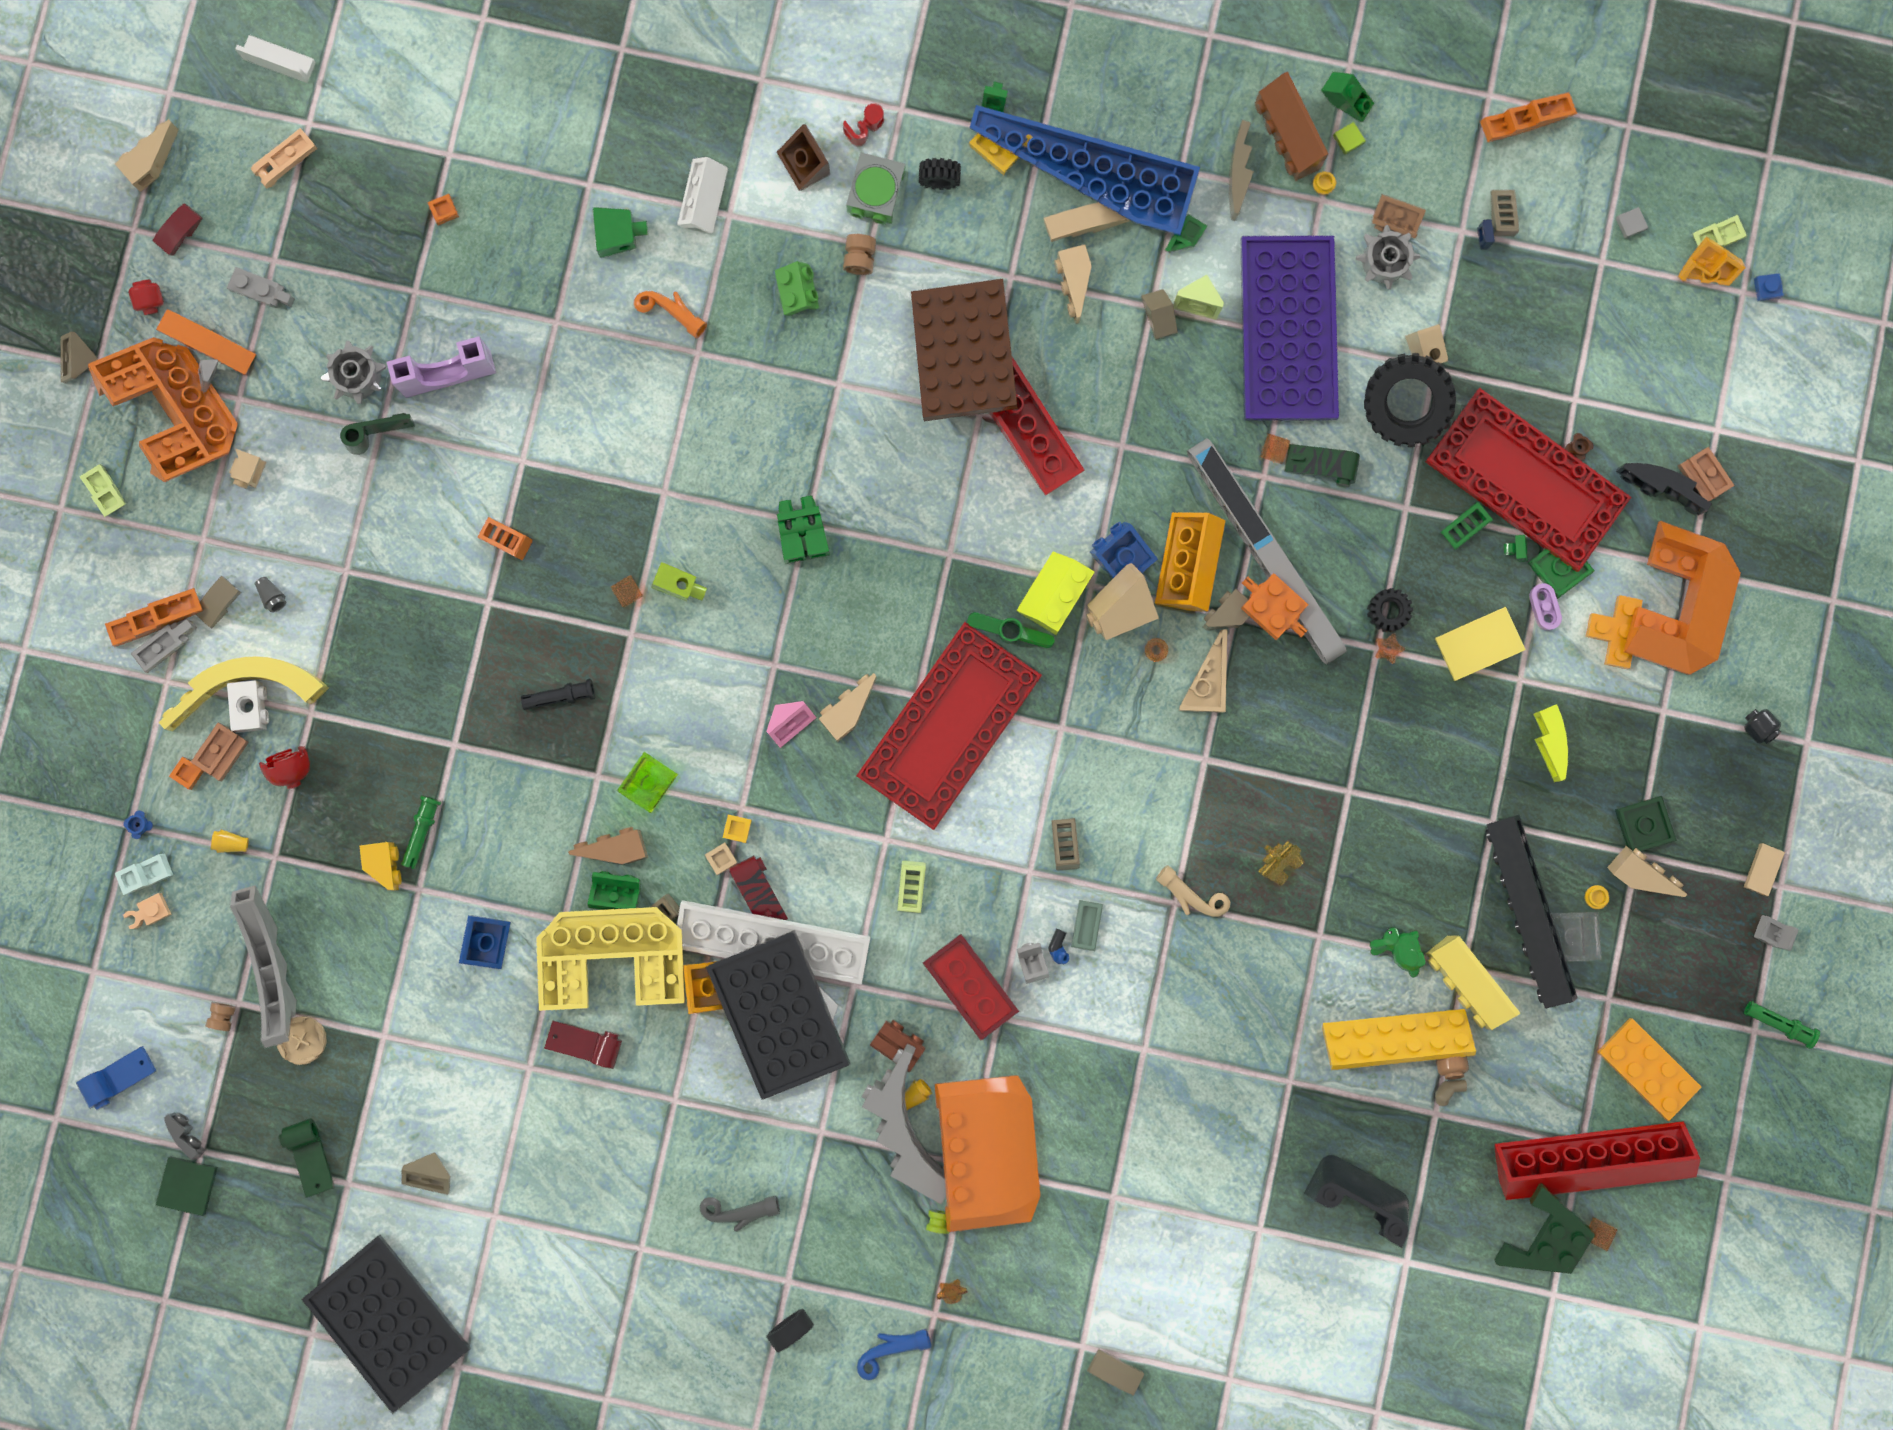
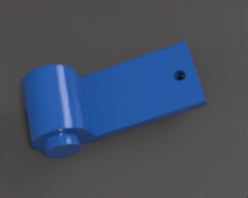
M141 1046L104 1069L76 1082V1085L89 1109L95 1107L97 1111L109 1105V1099L155 1073L156 1069L145 1048Z

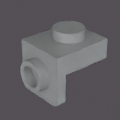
M1762 915L1754 938L1772 947L1790 951L1796 939L1798 929Z
M1027 943L1017 949L1026 984L1049 978L1040 943Z

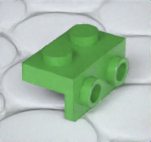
M796 261L774 270L784 315L790 316L806 309H819V296L815 290L814 274L809 264Z

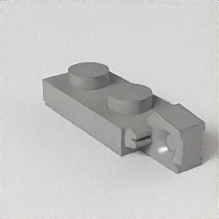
M235 267L227 286L229 291L270 307H277L278 303L292 307L295 298L291 297L292 295L283 292L285 287L279 283Z
M188 619L179 625L176 622L172 625L168 624L134 650L131 655L143 671L149 673L184 646L189 640L187 636L197 627Z

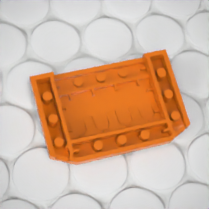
M1011 1075L936 1083V1108L939 1109L947 1198V1206H945L947 1231L953 1232L1031 1222L1040 1198L1032 1098L1019 1076Z

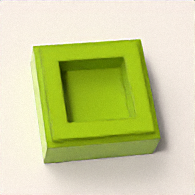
M1354 122L1333 134L1344 155L1366 142Z

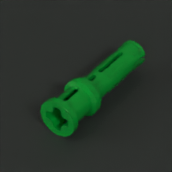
M423 795L420 796L422 801L418 813L414 814L413 817L415 825L401 865L408 868L411 867L412 869H416L429 826L434 825L437 807L442 803L437 799Z
M1750 1001L1745 1008V1015L1785 1033L1788 1039H1795L1805 1044L1808 1049H1812L1819 1040L1820 1030L1802 1025L1798 1019L1789 1020L1753 1001Z

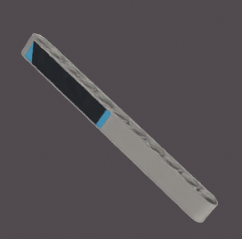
M1206 438L1187 450L1190 461L1266 577L1269 578L1273 573L1276 574L1309 604L1300 614L1298 622L1308 630L1304 635L1322 662L1327 665L1346 653L1347 650L1344 643L1212 442Z

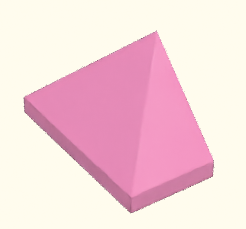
M803 701L775 705L766 732L781 748L815 720L816 716Z

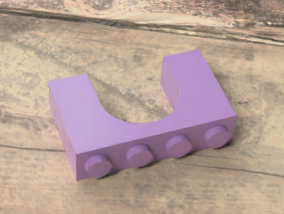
M480 336L456 342L459 355L442 362L420 364L415 362L410 355L387 361L392 384L405 398L495 374L496 369L491 351Z

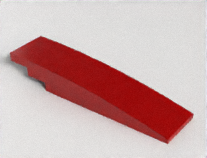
M1012 357L1018 409L991 412L989 414L1046 496L1085 470Z

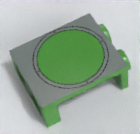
M860 152L846 204L847 212L855 218L862 219L867 217L873 219L878 224H886V222L892 224L893 210L901 180H904L906 172L905 163Z

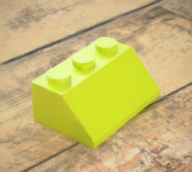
M1053 551L1016 611L1057 635L1091 580L1094 571L1075 559Z

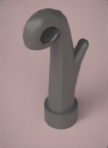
M775 1195L766 1197L764 1200L721 1212L720 1202L716 1198L708 1197L701 1202L700 1212L706 1220L711 1222L728 1223L740 1221L734 1227V1231L737 1232L745 1225L759 1218L780 1215V1206ZM709 1205L714 1206V1207H715V1211H714V1212L709 1211L708 1208H707V1206H709Z

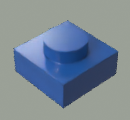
M1780 273L1754 278L1757 301L1778 299L1784 296Z

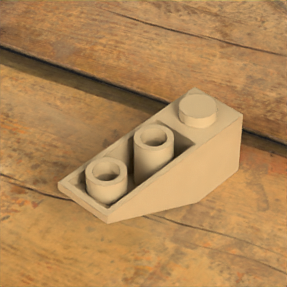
M169 119L157 125L154 132L148 137L139 140L137 146L131 151L122 154L119 161L115 163L118 169L140 192L159 177L179 131Z
M1085 244L1058 251L1057 260H1054L1057 274L1061 273L1063 282H1061L1063 295H1068L1070 302L1067 304L1070 318L1074 317L1076 324L1079 323L1092 267Z
M875 674L863 676L857 682L858 687L852 692L850 689L846 690L838 697L840 701L835 706L829 704L820 712L822 715L819 718L820 722L837 742L856 728L877 679Z
M1625 846L1607 867L1613 875L1632 889L1681 897L1687 896V893L1682 889L1683 883L1674 876L1670 879L1665 876V870L1657 863L1653 862L1651 865L1645 861L1647 856L1637 848L1632 851Z

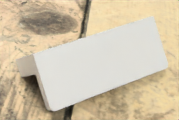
M250 35L244 47L237 45L235 48L243 60L308 83L316 64L313 58Z
M709 157L693 159L678 219V226L682 228L697 227L707 233H713L728 171L726 166Z

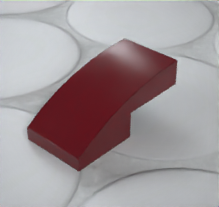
M183 203L161 226L152 241L168 255H175L184 239L192 237L203 218L187 204Z

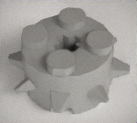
M1385 225L1383 233H1380L1377 237L1368 234L1364 235L1363 238L1367 247L1363 254L1356 256V260L1362 262L1367 282L1374 280L1379 283H1385L1387 289H1391L1393 282L1400 277L1409 281L1413 278L1409 267L1414 260L1420 258V254L1414 253L1411 242L1409 243L1410 233L1401 236V233L1391 231L1389 225ZM1387 254V257L1392 258V260L1388 261L1384 255Z
M346 341L344 349H338L333 355H326L329 360L327 363L328 372L321 379L322 381L331 382L336 387L334 399L337 400L345 395L355 399L357 404H362V399H366L375 390H381L379 386L382 376L381 371L386 369V365L376 363L371 358L373 346L370 345L363 350L353 346L350 341Z

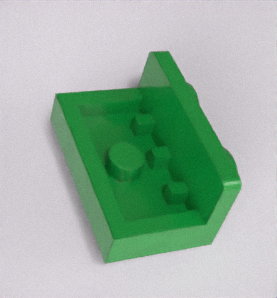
M606 871L593 872L592 886L587 903L588 908L599 910L637 908L641 891L640 879L632 875H612Z

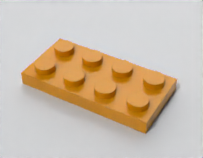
M1629 1018L1597 1051L1666 1121H1670L1701 1088L1632 1018Z

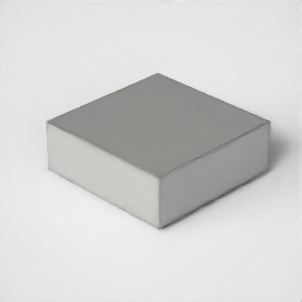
M1639 207L1616 217L1625 239L1648 229Z

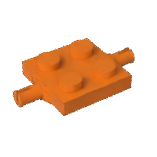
M1273 573L1265 582L1259 585L1250 579L1249 576L1241 583L1252 592L1249 600L1241 609L1275 640L1290 628L1300 638L1308 631L1298 622V619L1309 604L1276 574Z

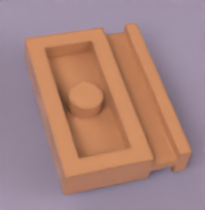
M1709 446L1678 465L1684 476L1697 482L1693 491L1708 501L1734 486Z
M218 722L191 760V763L212 775L218 781H223L249 741Z

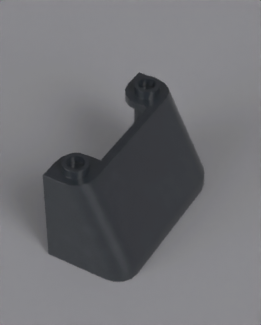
M1335 1155L1323 1157L1304 1194L1328 1208L1338 1206L1345 1195L1376 1211L1374 1218L1379 1222L1381 1228L1378 1234L1402 1248L1409 1233V1200L1402 1191Z

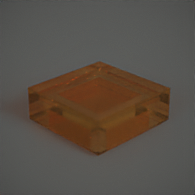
M631 575L611 586L623 608L643 597L642 592Z

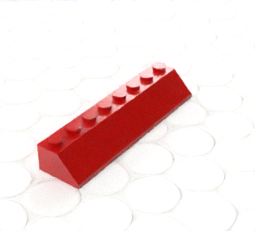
M1684 1121L1494 1145L1498 1178L1505 1200L1530 1198L1540 1183L1555 1195L1696 1178L1701 1160Z

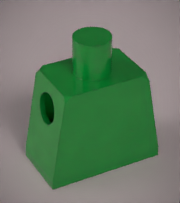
M593 207L596 251L600 258L633 250L636 248L635 236L648 235L647 221L634 222L631 210Z

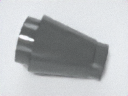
M261 577L255 582L265 609L273 613L281 610L286 605V596L267 577Z

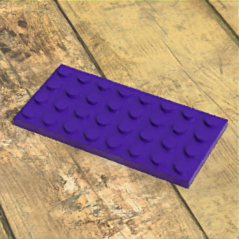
M1242 236L1240 242L1244 421L1338 420L1339 395L1334 236Z

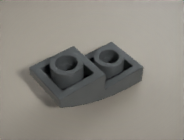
M179 1112L167 1114L164 1117V1121L174 1142L191 1160L200 1158L205 1149L201 1146L202 1143L199 1139L192 1135L188 1136V1133L193 1129V1126L188 1123L189 1119Z

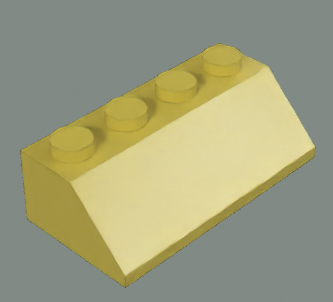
M1447 936L1426 953L1430 958L1427 960L1429 965L1436 972L1439 970L1445 977L1442 979L1445 985L1451 991L1454 989L1460 996L1457 998L1466 1010L1469 1008L1475 1016L1472 1018L1480 1028L1484 1027L1485 1029L1493 1030L1520 1014L1460 936Z

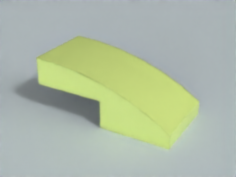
M1738 215L1692 233L1697 246L1700 245L1706 236L1722 247L1747 237Z
M102 464L79 476L92 494L91 498L104 517L126 505L119 490Z

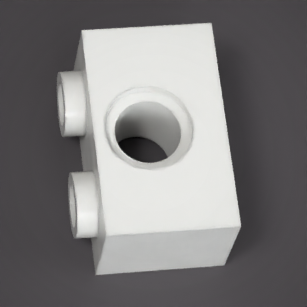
M256 680L227 683L231 731L241 733L267 730L266 724L269 723V713L265 709L264 700H267V690L263 683ZM252 700L254 707L247 713L245 705Z

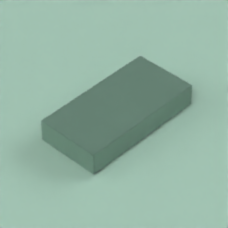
M1079 900L1071 947L1095 951L1103 904Z

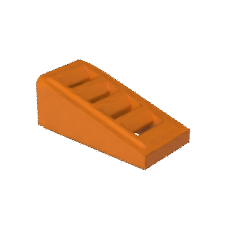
M490 517L487 518L477 537L520 560L524 559L533 542L531 538ZM494 526H497V529L494 532L492 538H488ZM503 530H504L505 532H504V534H503V536H502L500 542L498 543L497 541H498L499 537L501 536V534H502V532H503ZM512 535H514L513 538H512V540H511V542H510V544H509V546H508V548H507L506 545H507V543H508L510 537H511Z

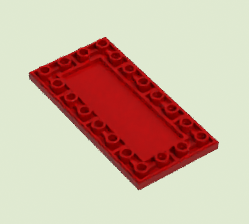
M1481 388L1475 392L1425 461V463L1544 549H1548L1552 555L1557 558L1559 557L1563 563L1568 566L1570 565L1576 572L1580 571L1632 498Z
M964 622L856 777L929 828L935 830L1042 675Z

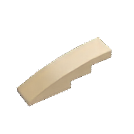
M1098 202L1045 217L1043 221L1050 241L1053 242L1071 235L1073 238L1091 231L1096 233L1131 220Z

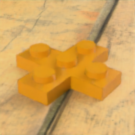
M1619 595L1616 598L1613 617L1595 613L1589 615L1586 637L1608 642L1604 665L1630 669L1633 655L1623 651L1634 610L1637 607H1642L1643 600Z

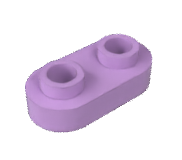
M1544 583L1533 587L1530 591L1529 599L1537 625L1547 631L1557 628L1561 624L1562 615L1554 589ZM1538 593L1544 595V600L1538 598ZM1545 615L1550 616V623L1544 620Z

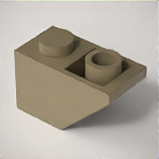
M1237 589L1232 593L1227 591L1218 601L1222 605L1217 611L1212 608L1203 618L1206 621L1203 628L1205 630L1239 628L1249 617L1241 609L1249 599Z

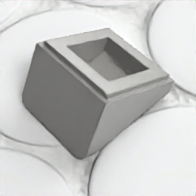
M217 359L200 360L198 374L203 392H207L215 376L218 366Z

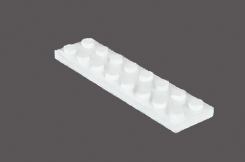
M683 900L680 904L677 926L682 930L683 950L727 958L795 930L815 976L862 985L871 938L869 936Z

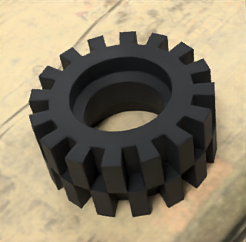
M932 158V160L925 159V161L922 160L919 163L918 182L921 186H925V188L931 187L933 190L939 188V190H943V188L950 190L960 186L961 164L957 161Z
M1394 588L1384 589L1370 600V604L1367 607L1369 609L1367 615L1371 618L1370 623L1375 624L1377 630L1382 629V632H1395L1406 626L1412 618L1411 612H1413V607L1410 606L1412 601H1408L1406 598L1408 595L1406 593L1402 594V590H1394ZM1385 602H1393L1397 605L1399 613L1395 619H1387L1383 616L1381 608Z

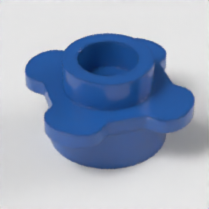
M140 810L136 811L128 819H125L123 823L127 831L132 833L131 836L134 839H140L144 832L150 831L153 828L152 822L148 821L145 818V813Z

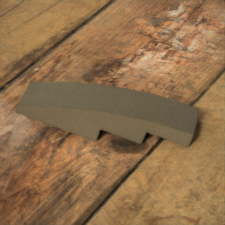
M1242 120L1238 129L1229 171V204L1231 220L1236 221L1254 172L1245 168L1252 149L1251 146L1244 144L1251 122Z

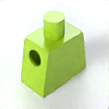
M663 562L660 563L651 586L652 589L687 601L689 596L702 601L707 590L706 587L694 583L696 576ZM677 582H684L686 589L678 588Z

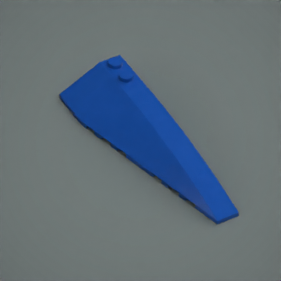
M976 105L970 124L971 130L1132 222L1181 235L1200 167ZM1030 134L1033 138L1028 141L1027 147H1025L1026 136Z

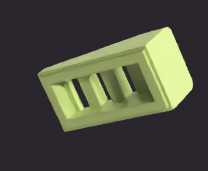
M902 861L897 911L921 913L926 869L924 862ZM906 870L920 871V874L906 873ZM905 879L918 880L919 884L905 883ZM904 889L918 890V894L904 893ZM903 899L917 900V904L903 903Z

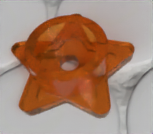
M1392 634L1387 639L1376 638V643L1379 647L1375 655L1376 658H1386L1391 664H1394L1396 655L1405 651V648L1396 641L1395 634Z
M959 1279L951 1283H940L941 1291L937 1294V1299H943L948 1304H954L962 1299V1294L968 1291L960 1286Z

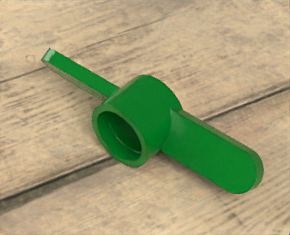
M973 612L967 619L971 627L998 634L1001 640L1008 644H1013L1020 640L1044 648H1051L1055 642L1052 635L1023 627L1020 621L1015 618L1000 620ZM1005 624H1016L1019 628V635L1014 639L1006 638L1002 633V628Z

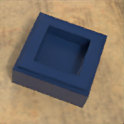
M1492 219L1483 220L1477 227L1481 249H1489L1495 242Z

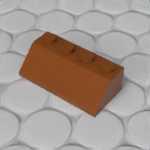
M1287 71L1259 91L1255 107L1266 121L1265 127L1270 135L1272 134L1276 141L1275 147L1278 154L1283 155L1286 161L1285 168L1288 174L1293 175L1295 181L1319 171L1328 156V152Z

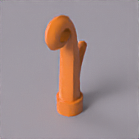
M644 291L635 297L634 306L639 312H649L657 303L687 329V332L695 338H699L707 327L705 321L696 317L685 306L678 292H673L675 302L654 291ZM649 300L647 305L641 304L642 301Z

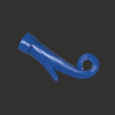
M927 1329L907 1335L879 1333L877 1337L887 1342L875 1346L862 1354L858 1360L857 1372L861 1378L873 1380L879 1374V1365L875 1360L876 1358L931 1348ZM866 1363L872 1365L873 1371L871 1373L866 1372Z

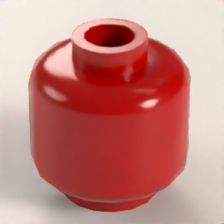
M151 279L132 283L133 287L128 290L133 309L135 311H143L144 315L158 313L157 308L164 304L159 285L152 283Z

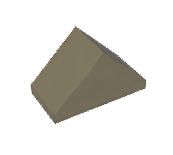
M1164 289L1141 295L1154 339L1157 340L1177 334L1173 303Z

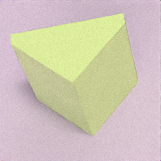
M1208 275L1180 289L1173 302V307L1176 310L1217 320L1224 305Z

